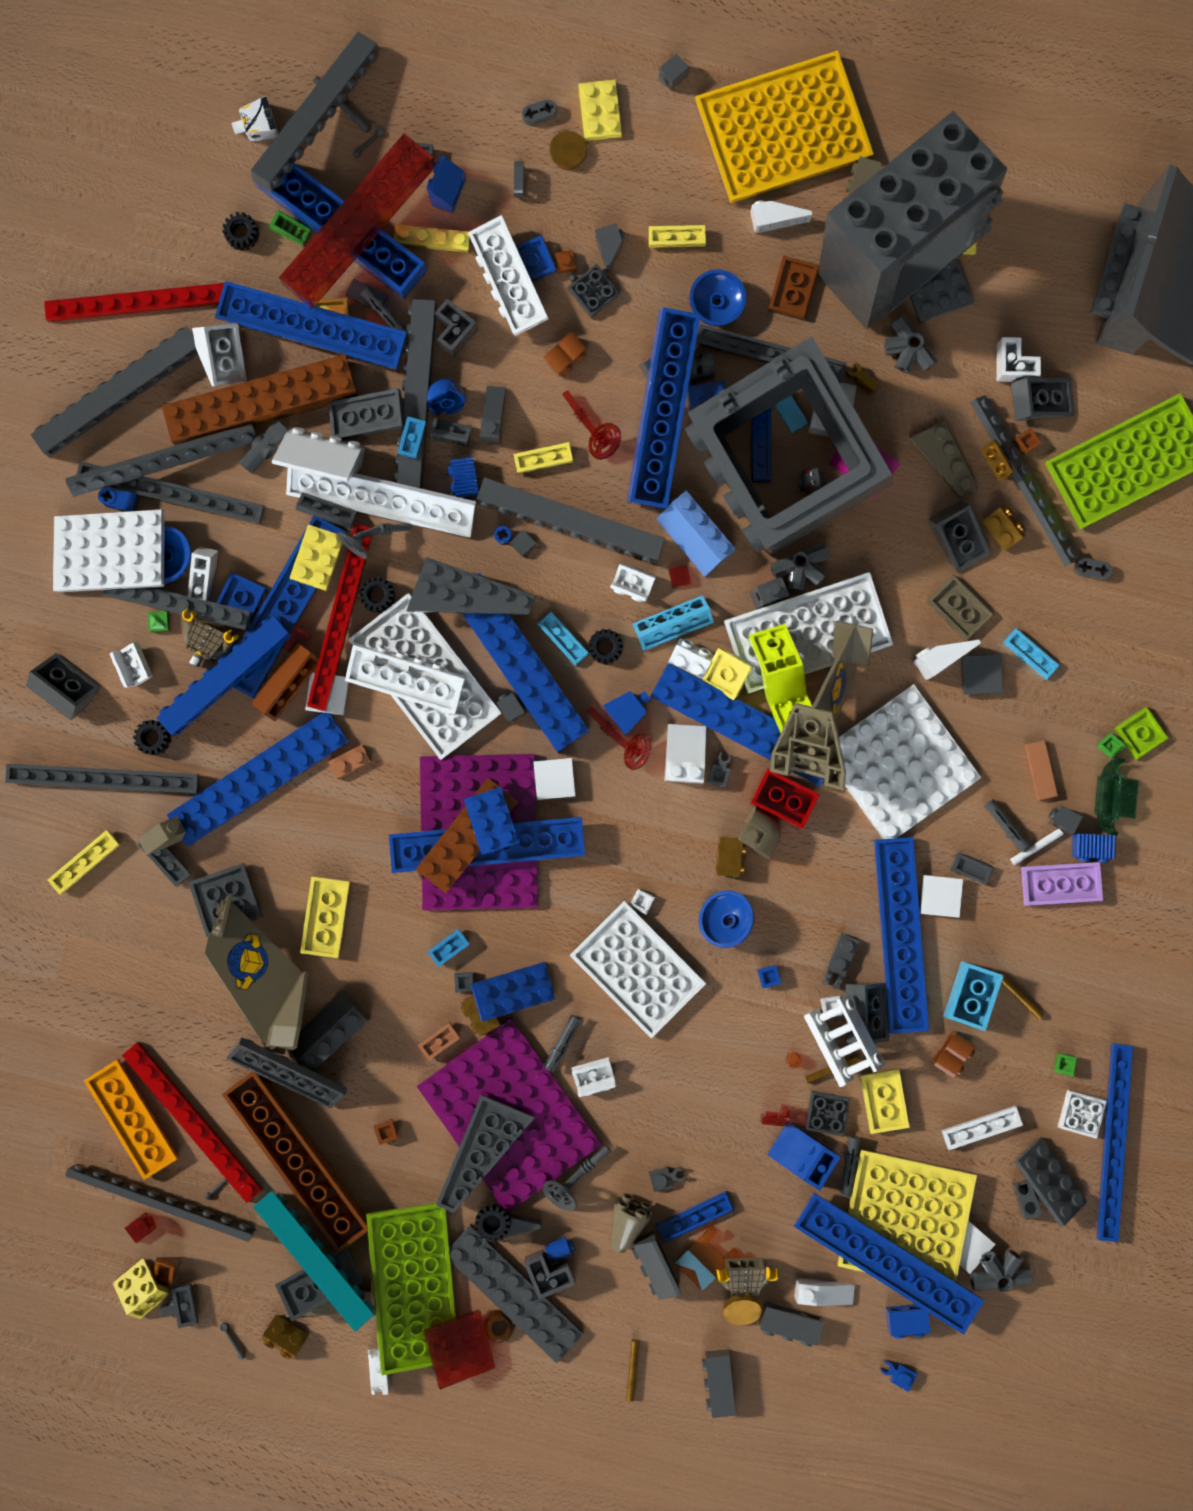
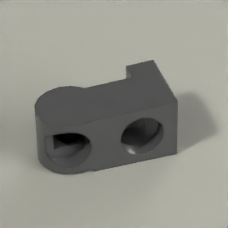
M1027 1179L1013 1183L1012 1186L1017 1197L1016 1200L1021 1218L1029 1220L1042 1216L1043 1214L1034 1190Z

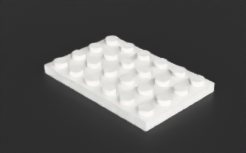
M146 510L54 516L53 591L75 592L164 587L165 511Z
M625 901L570 954V957L650 1038L706 984Z

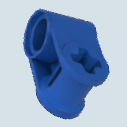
M105 487L99 491L98 498L108 508L122 512L135 511L138 495L128 491ZM111 495L112 499H108L107 501L105 498Z

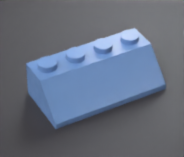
M687 491L675 499L656 518L704 577L735 551L734 546Z

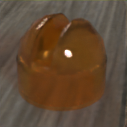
M790 1052L786 1056V1063L791 1068H797L801 1065L802 1058L798 1053ZM797 1056L798 1059L796 1060V1062H795L793 1065H791L790 1063H791V1062L795 1059V1057Z

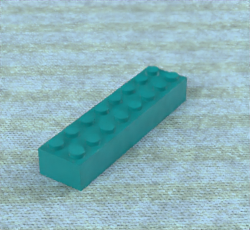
M271 1191L253 1208L354 1332H358L376 1315L374 1313L375 1306L369 1299L365 1301L361 1297L363 1292L356 1284L351 1285L348 1281L351 1277L344 1269L341 1268L339 1270L337 1268V1260L331 1253L326 1254L323 1251L325 1248L323 1243L317 1238L313 1239L310 1235L313 1231L304 1222L302 1224L299 1222L300 1215L294 1208H288L285 1205L288 1203L286 1198L279 1192Z

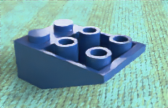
M788 1121L767 1154L819 1191L840 1159L837 1152Z

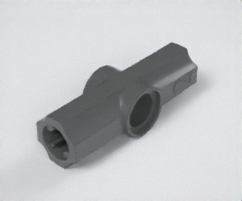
M275 420L263 435L260 434L254 439L251 449L239 463L253 474L265 459L267 460L273 456L277 450V445L289 430L279 421Z

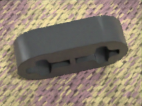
M548 99L526 106L522 111L524 123L533 126L553 119L557 114L556 104ZM545 107H549V109H551V112L548 113ZM529 112L533 115L532 119L528 116Z
M524 161L514 162V197L524 198Z
M1082 558L1074 564V572L1081 577L1104 580L1112 574V567L1107 562ZM1085 563V567L1091 568V570L1087 569L1082 572V568L1079 566ZM1103 567V570L1106 571V573L1101 575V572L1095 571V569H1100Z

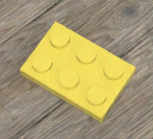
M616 80L578 83L584 140L591 141L622 137Z
M308 524L290 575L291 580L324 591L328 590L343 546L336 533Z
M899 1069L861 1074L860 1079L870 1133L875 1134L910 1128Z

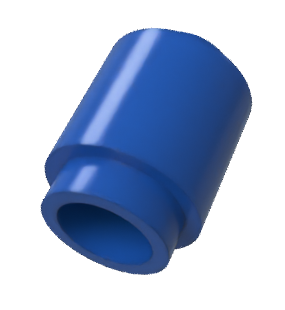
M567 1237L549 1243V1246L545 1247V1251L550 1262H558L573 1256L575 1246L572 1239L568 1240Z

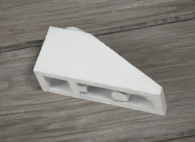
M764 200L755 202L750 211L755 234L810 222L812 217V211L774 201L765 202Z
M200 546L192 553L188 587L189 597L209 600L217 568L218 550Z
M796 1277L794 1298L797 1304L853 1305L855 1284Z

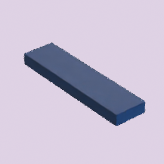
M771 408L752 419V482L772 481Z
M724 1191L657 1223L656 1227L663 1242L666 1243L734 1211V1207L727 1192Z

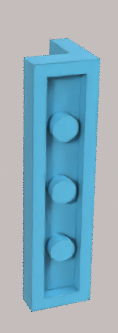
M702 595L632 623L644 651L712 624L714 621L711 610ZM700 603H702L703 605L702 607L697 609L693 608L695 605H698ZM678 612H684V614L680 616L676 615V613ZM661 619H667L665 622L658 623ZM643 626H649V627H648L647 629H645V630H642V631L639 630V628H641V627H643Z

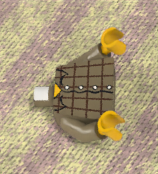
M187 608L182 612L184 619V642L186 648L194 652L189 663L200 667L204 658L214 662L222 656L228 655L234 641L239 638L238 634L232 637V630L222 633L198 619L194 620L193 618L197 615V612L194 610L190 615Z
M725 1258L726 1270H716L718 1281L722 1283L725 1289L730 1290L731 1296L739 1295V1297H744L745 1294L754 1297L758 1296L760 1290L769 1281L778 1280V1268L772 1270L766 1267L765 1270L762 1258Z

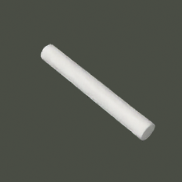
M1058 828L1010 859L1013 865L1018 864L1062 836L1063 832Z

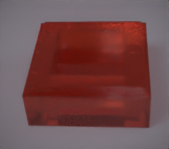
M687 565L668 569L672 588L691 584Z

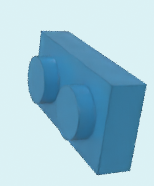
M407 416L398 455L417 460L427 424L426 421Z
M457 929L427 952L436 965L440 967L470 945L461 930Z

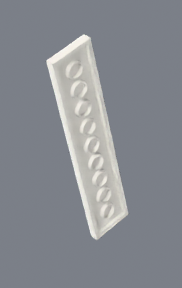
M288 468L286 495L300 498L301 493L304 492L358 512L470 538L472 535L476 501L356 473L348 482Z

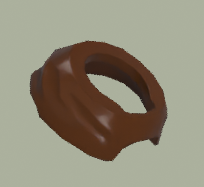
M494 1310L486 1316L484 1330L490 1340L502 1343L508 1341L512 1336L515 1325L501 1310ZM504 1319L509 1327L503 1335L497 1336L492 1332V1324L497 1320Z

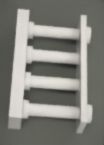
M849 994L838 999L839 1006L821 1013L818 1008L804 1016L840 1087L854 1080V1073L870 1066L873 1072H876L885 1066L883 1057L878 1052L856 1009L855 1002L850 998ZM843 1013L848 1024L830 1031L825 1021ZM853 1031L857 1042L840 1049L834 1038ZM862 1049L867 1059L849 1067L844 1056Z

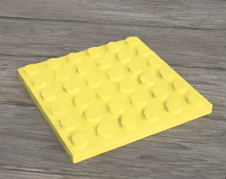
M860 1149V1158L857 1162L848 1214L949 1278L957 1281L977 1175ZM839 1256L837 1263L839 1267L864 1272Z

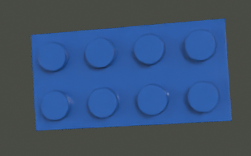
M545 962L470 984L481 1022L556 999Z

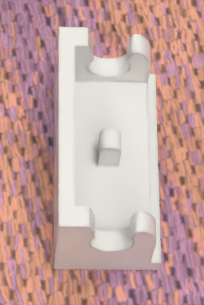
M368 1349L372 1395H375L378 1391H382L383 1395H387L391 1389L390 1374L381 1375L378 1349Z

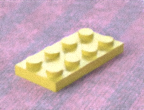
M311 876L300 953L340 958L350 881Z

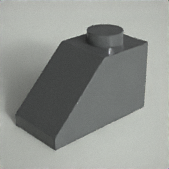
M616 223L595 230V239L606 272L611 270L622 249V241L625 240L622 229L618 230Z

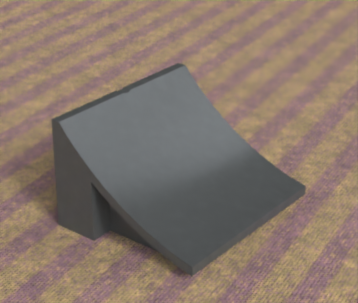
M1169 165L1139 201L1137 207L1126 203L1123 204L1090 313L1108 318L1100 328L1096 344L1132 355L1148 340L1155 342L1171 354L1193 365V185L1177 166Z

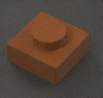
M573 250L554 253L558 274L576 271Z
M1031 427L1014 439V442L1024 455L1042 443Z
M393 1119L373 1126L379 1145L399 1138Z

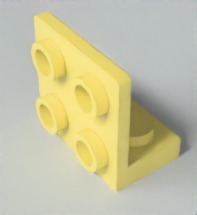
M141 1259L113 1283L126 1314L139 1319L144 1317L171 1294L168 1287L156 1283L145 1259Z

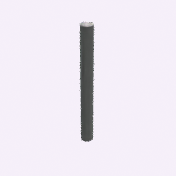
M316 76L313 82L317 85L321 78ZM346 102L339 105L366 133L371 130V126Z

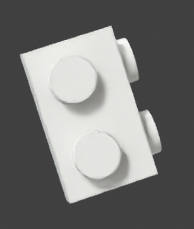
M620 563L610 588L614 589V592L618 594L632 596L631 598L635 601L646 602L656 576Z
M680 638L668 663L702 680L714 655L708 649L697 647L692 641Z
M138 642L131 643L120 651L110 653L113 664L125 688L138 686L153 677Z
M609 1057L571 1068L579 1097L589 1096L593 1093L607 1091L616 1087Z

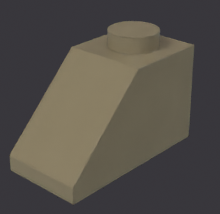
M176 816L159 823L139 837L138 840L148 856L182 841L186 831Z

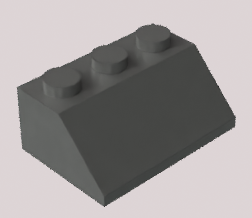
M57 653L31 670L26 683V687L69 720L82 713L101 689L99 685Z
M885 982L846 984L845 995L849 994L850 998L855 1002L856 1009L873 1042L889 1041ZM853 1031L846 1033L847 1043L857 1042Z
M652 1231L636 1239L633 1242L634 1248H632V1252L636 1260L639 1258L641 1260L642 1266L640 1268L644 1277L648 1276L651 1281L649 1287L652 1294H657L659 1300L680 1296V1284L655 1232Z

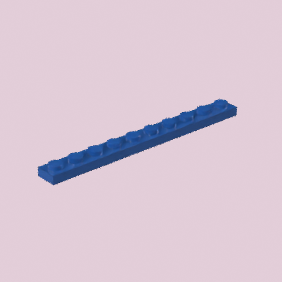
M1111 1043L1097 1239L1100 1241L1119 1242L1133 1046L1127 1044Z

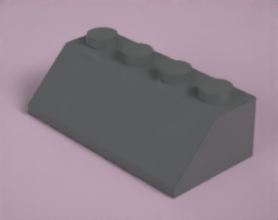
M344 990L300 1031L297 1048L291 1050L299 1064L306 1066L307 1069L314 1072L370 1018Z

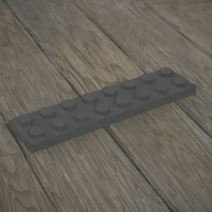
M471 1224L449 1246L450 1262L556 1363L583 1335V1331L547 1297L538 1299L532 1282L490 1242L484 1243L483 1239L480 1238V1234L477 1235L476 1229Z

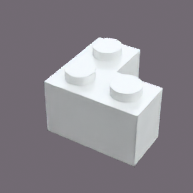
M1002 337L997 343V382H1016L1026 377H1040V357L1021 356V338Z

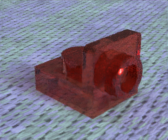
M781 1104L780 1116L777 1112L766 1111V1114H761L760 1122L764 1125L785 1127L786 1122H789L790 1110H787L786 1105Z
M145 1212L126 1226L125 1230L134 1242L138 1243L157 1227L153 1217Z

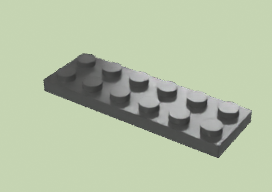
M241 1037L226 1058L330 1109L345 1096L348 1089L337 1081L325 1078L321 1073H315L302 1064H296L285 1056L273 1053L269 1048L255 1044L250 1039Z

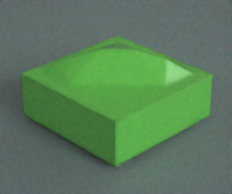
M148 612L149 632L170 631L169 612Z
M1110 733L1097 745V748L1111 760L1126 747L1113 733Z
M1057 1053L1053 1072L1074 1077L1078 1058Z

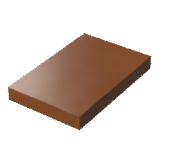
M783 255L768 311L804 321L819 265Z

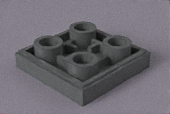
M597 263L567 287L568 291L590 318L620 295V292Z
M1001 655L961 657L963 695L1003 693Z
M811 1090L805 1130L844 1136L850 1097Z

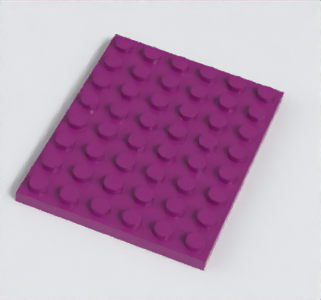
M535 754L446 756L442 760L438 756L420 757L421 832L448 829L466 806L464 799L474 796L487 778L499 787H502L504 791L518 801V804L510 812L513 823L536 821ZM537 860L468 866L447 894L422 875V910L538 907Z
M512 1017L417 1085L421 1094L459 1147L481 1094L535 1116L533 1121L482 1179L499 1204L508 1210V1213L541 1190L546 1181H553L602 1145L552 1073L543 1067L545 1065Z

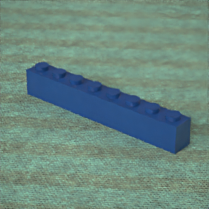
M276 617L266 618L261 623L262 626L258 630H252L243 643H237L228 656H222L214 668L207 669L203 673L204 677L199 681L192 682L188 687V691L177 695L174 698L175 702L173 704L165 706L160 710V715L157 719L172 736L177 737L292 636Z

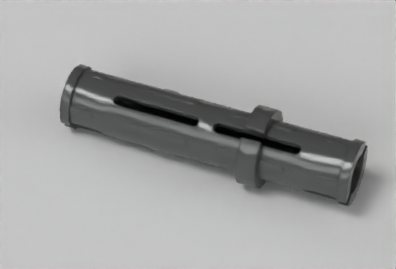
M370 286L360 293L371 305V309L376 311L390 328L407 332V329L384 304V300L380 299Z
M994 799L984 805L1005 831L1006 837L1013 841L1020 852L1030 845L1019 832V827H1015Z
M573 1015L570 1016L557 1043L551 1048L550 1051L552 1052L543 1067L551 1072H555L561 1058H564L566 1055L565 1051L582 1020Z
M849 1136L847 1153L844 1154L846 1161L840 1195L845 1197H852L857 1161L860 1158L858 1154L861 1138L857 1136ZM852 1149H854L853 1159H852V1163H851ZM851 1169L849 1184H847V1182H848V1176H849V1170Z

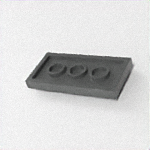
M399 388L328 402L331 435L339 437L341 440L405 427L402 394Z
M1042 1137L1037 1138L1014 1160V1163L1059 1226H1065L1088 1202Z
M348 1246L339 1253H332L338 1262L336 1264L339 1270L341 1268L344 1269L351 1277L348 1280L351 1285H359L364 1282ZM304 1269L275 1284L291 1321L329 1301Z

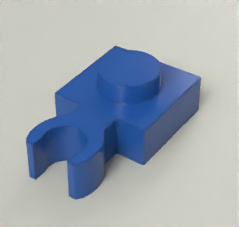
M884 1360L885 1364L890 1367L888 1370L880 1368L881 1372L887 1376L891 1375V1383L909 1392L918 1375L917 1372L901 1363L894 1367L889 1360Z

